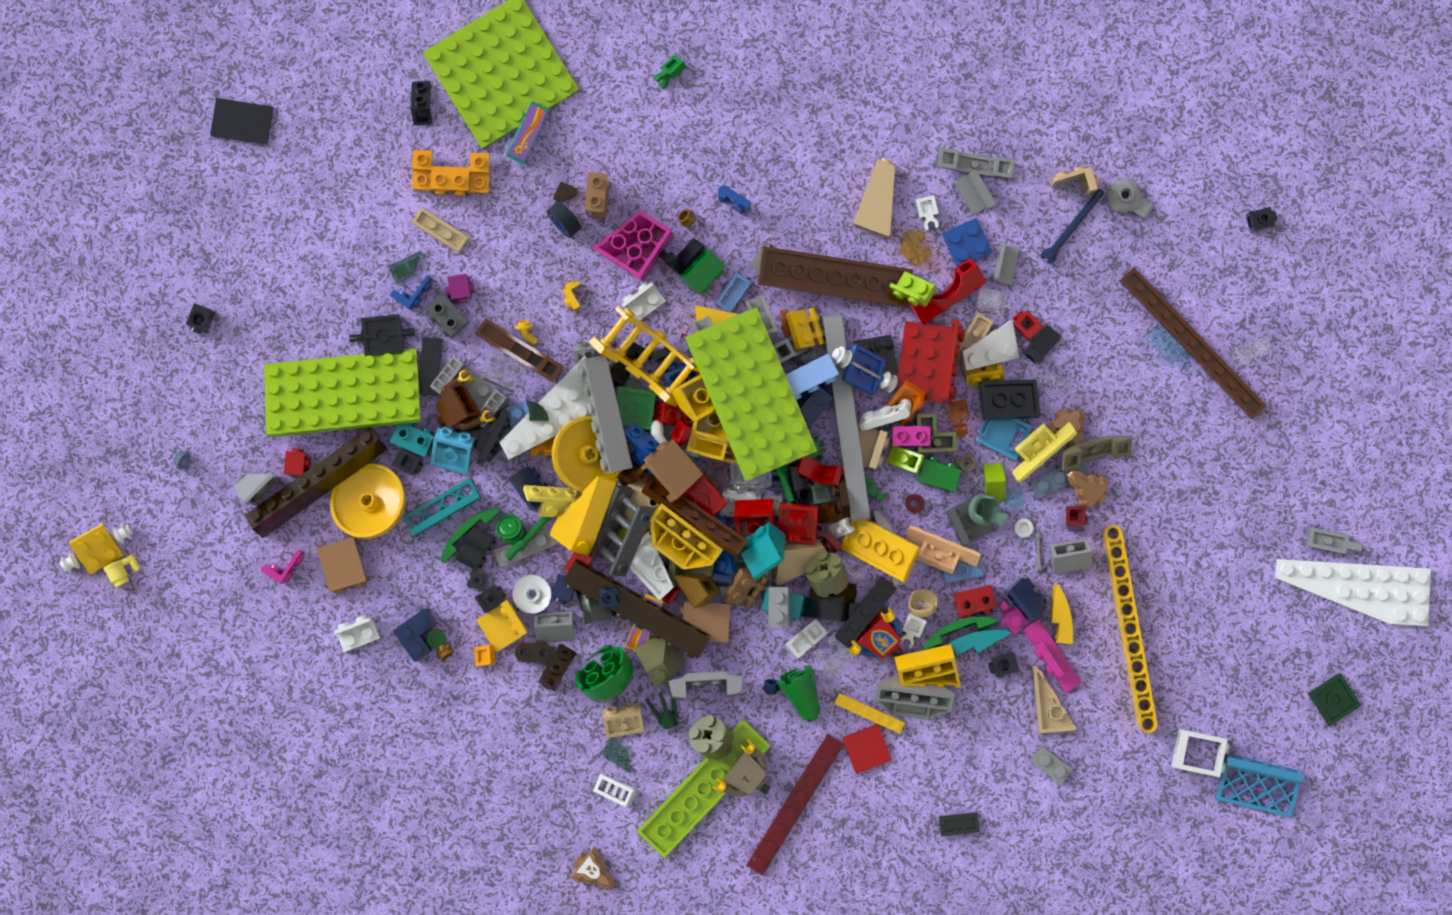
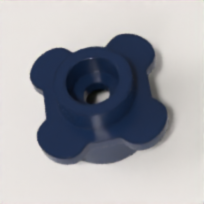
M601 588L599 591L601 595L600 606L616 607L619 603L617 600L618 589Z

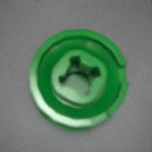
M507 514L497 521L496 532L504 543L514 545L518 538L521 539L525 535V527L516 515Z

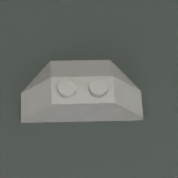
M895 675L877 684L875 702L880 704L891 715L930 720L944 713L952 712L955 694L945 686L937 687V685L927 684L925 687L901 686L899 676Z

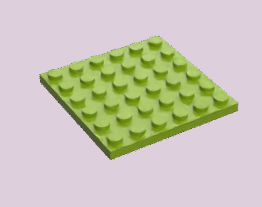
M507 0L422 52L482 150L518 128L531 100L550 109L579 91L576 83L524 0Z

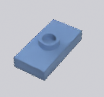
M736 272L715 304L726 312L732 313L752 282Z
M979 559L977 567L958 561L953 574L943 571L945 583L983 576L981 560Z

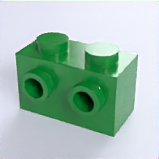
M704 249L679 278L694 293H705L710 288V283L722 275V270L726 266L710 250Z
M928 457V460L923 459L916 482L954 493L961 474V470L957 469L958 465L948 462L946 465L939 463V459Z

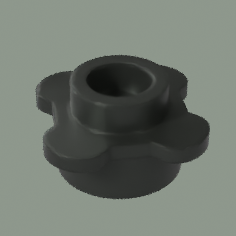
M472 570L467 587L477 588L479 591L485 590V582L488 579V575Z

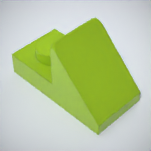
M892 445L886 463L918 474L925 456Z

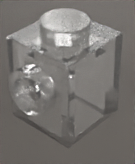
M981 287L976 304L977 311L1000 316L1001 311L1005 310L1007 304L1004 292Z

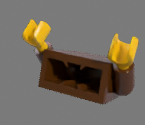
M462 370L459 373L458 379L454 378L441 389L440 400L436 404V408L440 413L437 421L443 427L469 430L481 425L483 421L493 422L496 419L495 417L487 419V414L493 412L490 410H486L482 416H478L480 411L464 383H462H470L473 380L471 375L465 379V375L469 373L467 370Z

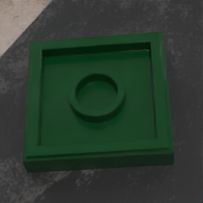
M1341 673L1336 674L1307 693L1328 726L1361 706Z

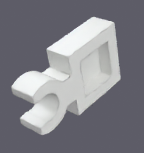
M935 196L916 199L915 203L919 219L925 218V231L929 230L928 223L930 222L934 223L935 229H937L939 223L934 216L939 213Z
M909 612L902 627V631L906 632V634L901 636L902 641L900 644L902 645L903 641L908 639L910 640L909 648L911 649L914 646V636L920 638L927 619L919 618Z

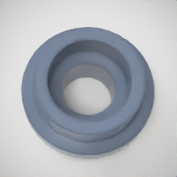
M179 451L173 459V464L179 470L188 467L191 462L190 453Z

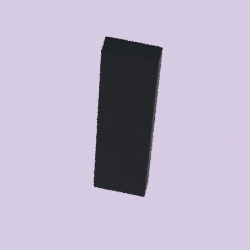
M881 577L834 637L850 648L852 646L851 641H856L897 588L884 577Z

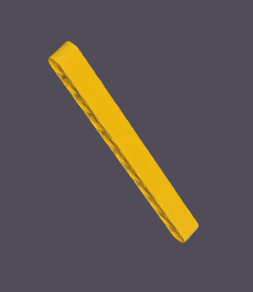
M1109 525L1104 528L1102 536L1136 722L1141 731L1152 733L1157 728V718L1123 533L1119 526ZM1111 528L1117 533L1114 539L1108 536V531ZM1114 547L1120 551L1118 558H1114L1111 554ZM1118 566L1123 568V575L1121 577H1117L1115 574V569ZM1122 585L1127 589V593L1124 596H1121L1118 592L1119 587ZM1125 604L1130 606V613L1127 615L1122 613V607ZM1129 623L1134 627L1131 634H1128L1125 630L1126 625ZM1132 642L1137 644V650L1134 653L1129 651V645ZM1138 661L1141 668L1139 671L1134 672L1132 665ZM1142 680L1144 682V688L1141 691H1138L1136 689V683ZM1145 699L1148 706L1146 709L1141 710L1139 703ZM1145 719L1151 720V726L1148 729L1143 727Z

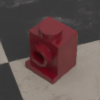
M1066 506V527L1068 531H1084V526L1087 525L1086 506Z

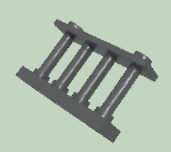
M615 485L596 541L589 553V556L605 557L613 565L609 574L612 576L626 577L655 511L653 507L637 506L630 499L634 490L628 486ZM626 507L635 513L631 523L623 517ZM619 524L627 530L624 540L616 534ZM612 541L620 547L616 557L608 550Z

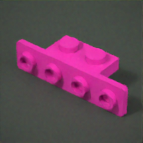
M1035 620L1023 629L1035 647L1034 653L1038 659L1045 662L1047 665L1045 669L1049 675L1056 678L1066 693L1081 684V680L1040 620Z

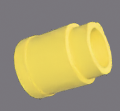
M134 555L117 560L103 568L115 588L129 582L128 573L124 566L130 564L134 572L141 569Z

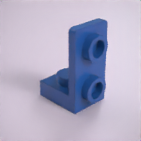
M427 275L410 300L408 299L410 295L401 289L399 292L393 290L389 296L409 310L417 308L422 300L420 298L422 293H427L431 288L432 278Z

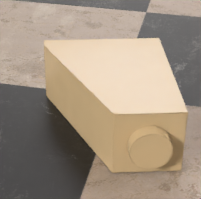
M816 539L815 545L785 542L784 561L774 567L773 579L776 585H782L804 574V567L817 556V553L826 551L825 546H822L819 539Z

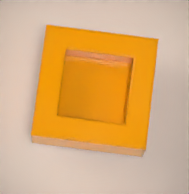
M494 645L474 647L475 667L495 664Z

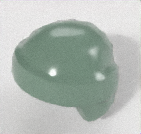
M989 494L976 495L968 507L971 520L980 526H989L997 523L1000 527H1003V520L1008 518V514L999 512L1000 505L998 499Z

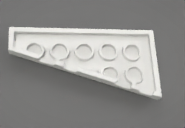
M579 362L538 402L546 410L549 421H529L528 413L499 442L508 460L556 436L559 430L569 421L578 417L591 416L587 410V395L584 394L582 389L584 384L583 378L578 372Z

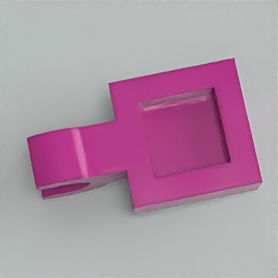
M1001 601L997 605L1005 614L1001 620L1013 634L1029 623L1017 607L1011 610L1005 601Z

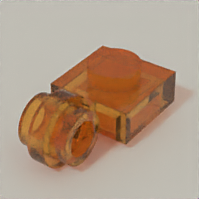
M963 399L953 401L952 405L947 404L949 422H957V425H954V431L956 436H960V438L965 437L969 433L967 424L962 422V420L970 419L967 400Z

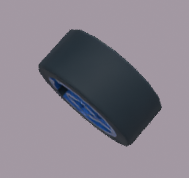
M557 201L546 211L553 224L569 238L582 228L575 215L560 201Z

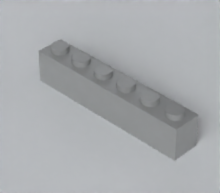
M602 355L579 361L578 372L583 378L584 384L582 389L584 394L587 395V410L591 414V427L597 438L596 448L601 455V469L605 474L632 468V463L607 357Z

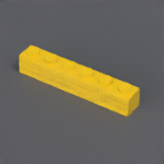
M838 693L834 704L899 734H901L905 722L841 693Z

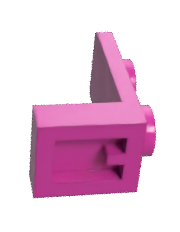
M893 426V446L931 445L930 426Z
M298 550L283 573H280L282 569L273 563L271 566L265 564L261 571L279 584L288 582L294 574L291 571L295 565L299 566L305 557L302 556L304 551Z

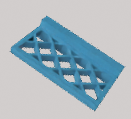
M1229 753L1225 754V770L1221 774L1216 800L1287 817L1292 816L1301 782L1303 783L1305 776L1300 770ZM1228 768L1236 769L1240 775L1229 780L1227 777ZM1250 773L1256 774L1258 780L1248 785L1244 776ZM1269 777L1274 778L1277 784L1267 789L1262 781ZM1242 778L1246 787L1236 792L1232 783ZM1287 782L1295 783L1294 789L1286 794L1282 785ZM1261 783L1265 791L1255 796L1251 788ZM1230 785L1234 794L1230 797L1221 796L1222 790ZM1280 787L1284 796L1274 801L1270 792ZM1249 790L1254 798L1248 802L1242 801L1239 795ZM1268 794L1272 803L1267 806H1261L1258 799ZM1287 799L1289 802L1288 812L1280 810L1276 804Z

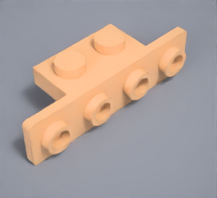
M910 525L905 538L922 545L917 556L918 561L953 574L958 560L977 567L981 553L926 532L918 527Z

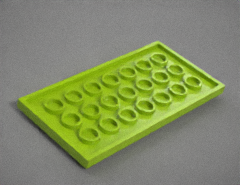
M757 307L685 337L745 481L817 451Z
M417 349L372 356L359 354L264 364L267 438L421 422Z

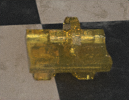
M911 229L902 234L903 241L900 243L903 249L899 250L898 253L899 255L905 254L907 260L911 259L913 267L922 264L932 256L930 248L921 249L919 242L925 240L922 230L915 231Z

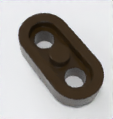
M521 643L515 649V656L521 662L544 663L550 661L554 654L553 648L547 643ZM522 649H526L528 651L527 656H522ZM542 649H545L547 651V655L545 657L540 655V651Z

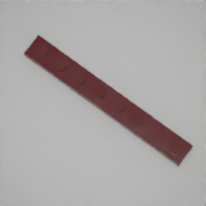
M827 733L746 866L763 876L844 743Z

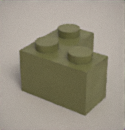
M936 413L915 415V426L931 427V445L916 446V453L957 452L956 432L937 433Z

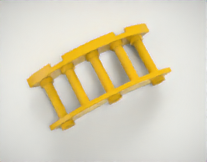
M617 306L615 310L622 317L605 338L600 340L593 336L589 343L600 354L616 363L618 361L623 363L627 371L638 379L641 377L650 384L648 387L664 402L676 407L677 402L671 390L680 386L692 370L699 373L694 358H689L667 340V335L659 329L657 331L635 317V314L630 309L625 308L624 310ZM628 321L636 325L620 347L615 349L611 346L613 339ZM645 331L654 338L637 360L634 359L632 361L625 356L626 351L639 334ZM662 343L671 352L654 373L649 374L643 369V363L658 344ZM678 356L687 366L671 386L666 388L659 382L661 380L660 377Z

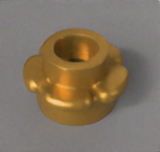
M689 209L682 210L678 215L680 225L683 227L691 226L695 222V212Z
M444 643L436 649L438 651L436 657L439 656L441 661L454 653L451 644L447 645Z

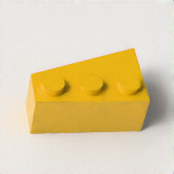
M951 644L894 657L901 686L925 687L927 684L937 685V687L954 685L955 688H961Z

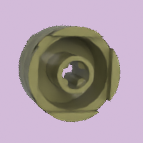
M820 551L804 567L805 574L818 596L829 597L828 594L832 593L837 595L849 583L845 565L841 557L835 553Z
M707 715L699 719L688 732L692 747L705 758L721 759L731 751L732 740H734L733 732L716 717Z

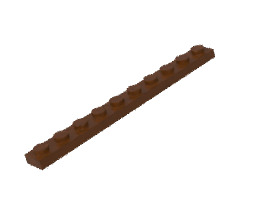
M1135 267L1119 281L1250 419L1256 417L1266 407L1265 403Z

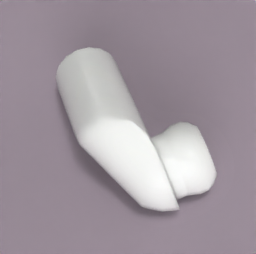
M655 420L651 424V435L659 444L663 441L667 443L668 441L663 435V423Z

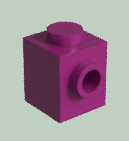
M461 274L447 277L449 286H446L448 298L451 297V300L453 302L457 301V304L467 303L468 299L472 298L471 293H475L473 282H469L468 275Z

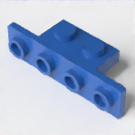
M635 422L624 430L625 437L636 446L630 457L636 464L642 466L645 463L644 459L650 453L655 454L657 452L656 447L659 443ZM646 468V471L649 473V475L653 477L654 474L648 468Z

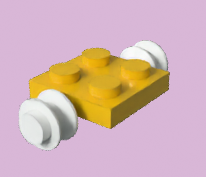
M101 523L69 541V545L74 553L69 552L68 558L61 557V568L65 572L72 573V568L80 569L81 562L91 575L123 557L124 553L117 544V541L124 544L125 538L132 540L131 535H133V531L128 524L121 523L120 529L113 527V535H111L104 523Z

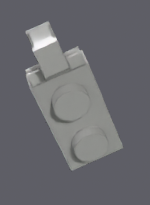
M1312 527L1309 530L1307 547L1341 554H1350L1351 550L1362 551L1363 544L1352 542L1353 537H1350V535Z

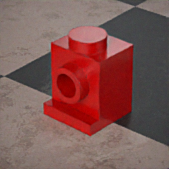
M1028 310L1024 313L1020 311L1013 317L1015 320L1013 326L1026 341L1031 339L1043 327ZM1023 321L1028 322V328H1023Z

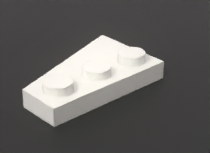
M1009 320L1000 328L990 332L989 335L960 351L963 369L967 371L1019 358L1013 321Z
M648 531L641 540L630 569L661 600L674 586L658 551L652 547V540Z

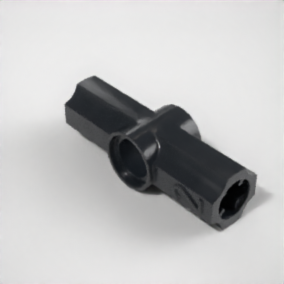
M798 465L788 466L789 484L795 501L792 503L810 505L812 490L807 486L806 477L796 472Z

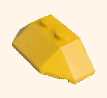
M662 503L653 513L650 520L652 547L681 569L711 566L723 551L722 548Z

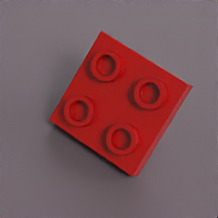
M780 502L778 529L786 534L785 542L816 544L819 506Z

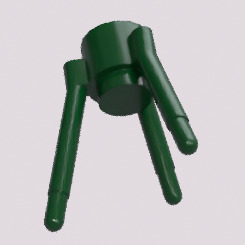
M659 692L664 709L661 716L648 698L645 699L657 718L659 725L663 724L664 729L678 725L677 718H679V715L677 713L676 700L672 699V696V710H668L663 694Z

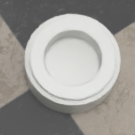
M1020 519L1014 525L1015 534L1021 538L1029 537L1033 533V524L1028 519Z

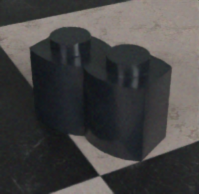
M474 525L456 560L474 570H477L478 567L482 569L487 560L484 556L488 550L491 552L496 544V541H494L495 536Z

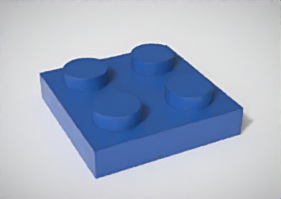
M977 218L942 233L956 267L969 258L975 261L992 253Z

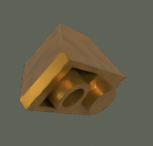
M686 572L674 577L694 609L706 606L720 592L709 576Z

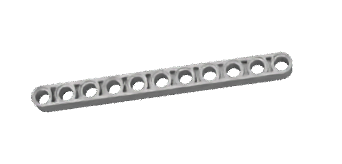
M841 314L822 316L827 354L829 353L831 359L832 353L836 348L843 346L845 351H847ZM838 363L834 365L839 374L835 376L837 380L831 382L842 466L844 468L843 473L850 503V521L870 519L852 385L841 380L845 367L841 368Z

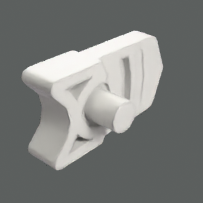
M844 518L829 525V531L836 538L855 530L851 527L849 518Z

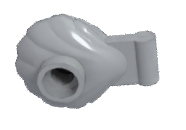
M1127 178L1117 180L1109 187L1107 194L1108 203L1115 212L1126 213L1132 211L1143 220H1146L1155 207L1154 204L1141 196L1140 187L1133 180ZM1124 192L1128 194V198L1126 199L1122 197V193Z

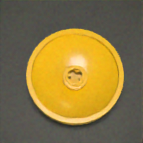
M591 416L578 417L566 423L557 433L552 446V463L558 477L565 485L582 493L597 476L617 482L619 480L617 476L622 472L605 474L601 469V455L596 448L597 438L596 434L592 431Z
M372 463L365 465L334 487L330 497V511L334 522L346 534L358 539H373L389 532L400 520L406 504L405 489L399 477L389 468Z

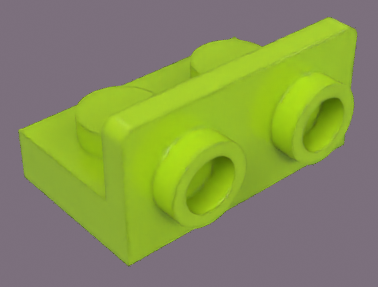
M908 272L903 273L897 285L891 283L889 286L894 291L893 295L902 300L906 298L911 304L924 307L927 306L937 290L935 284Z

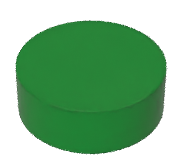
M434 629L427 634L426 640L430 647L438 648L446 642V635L442 630Z

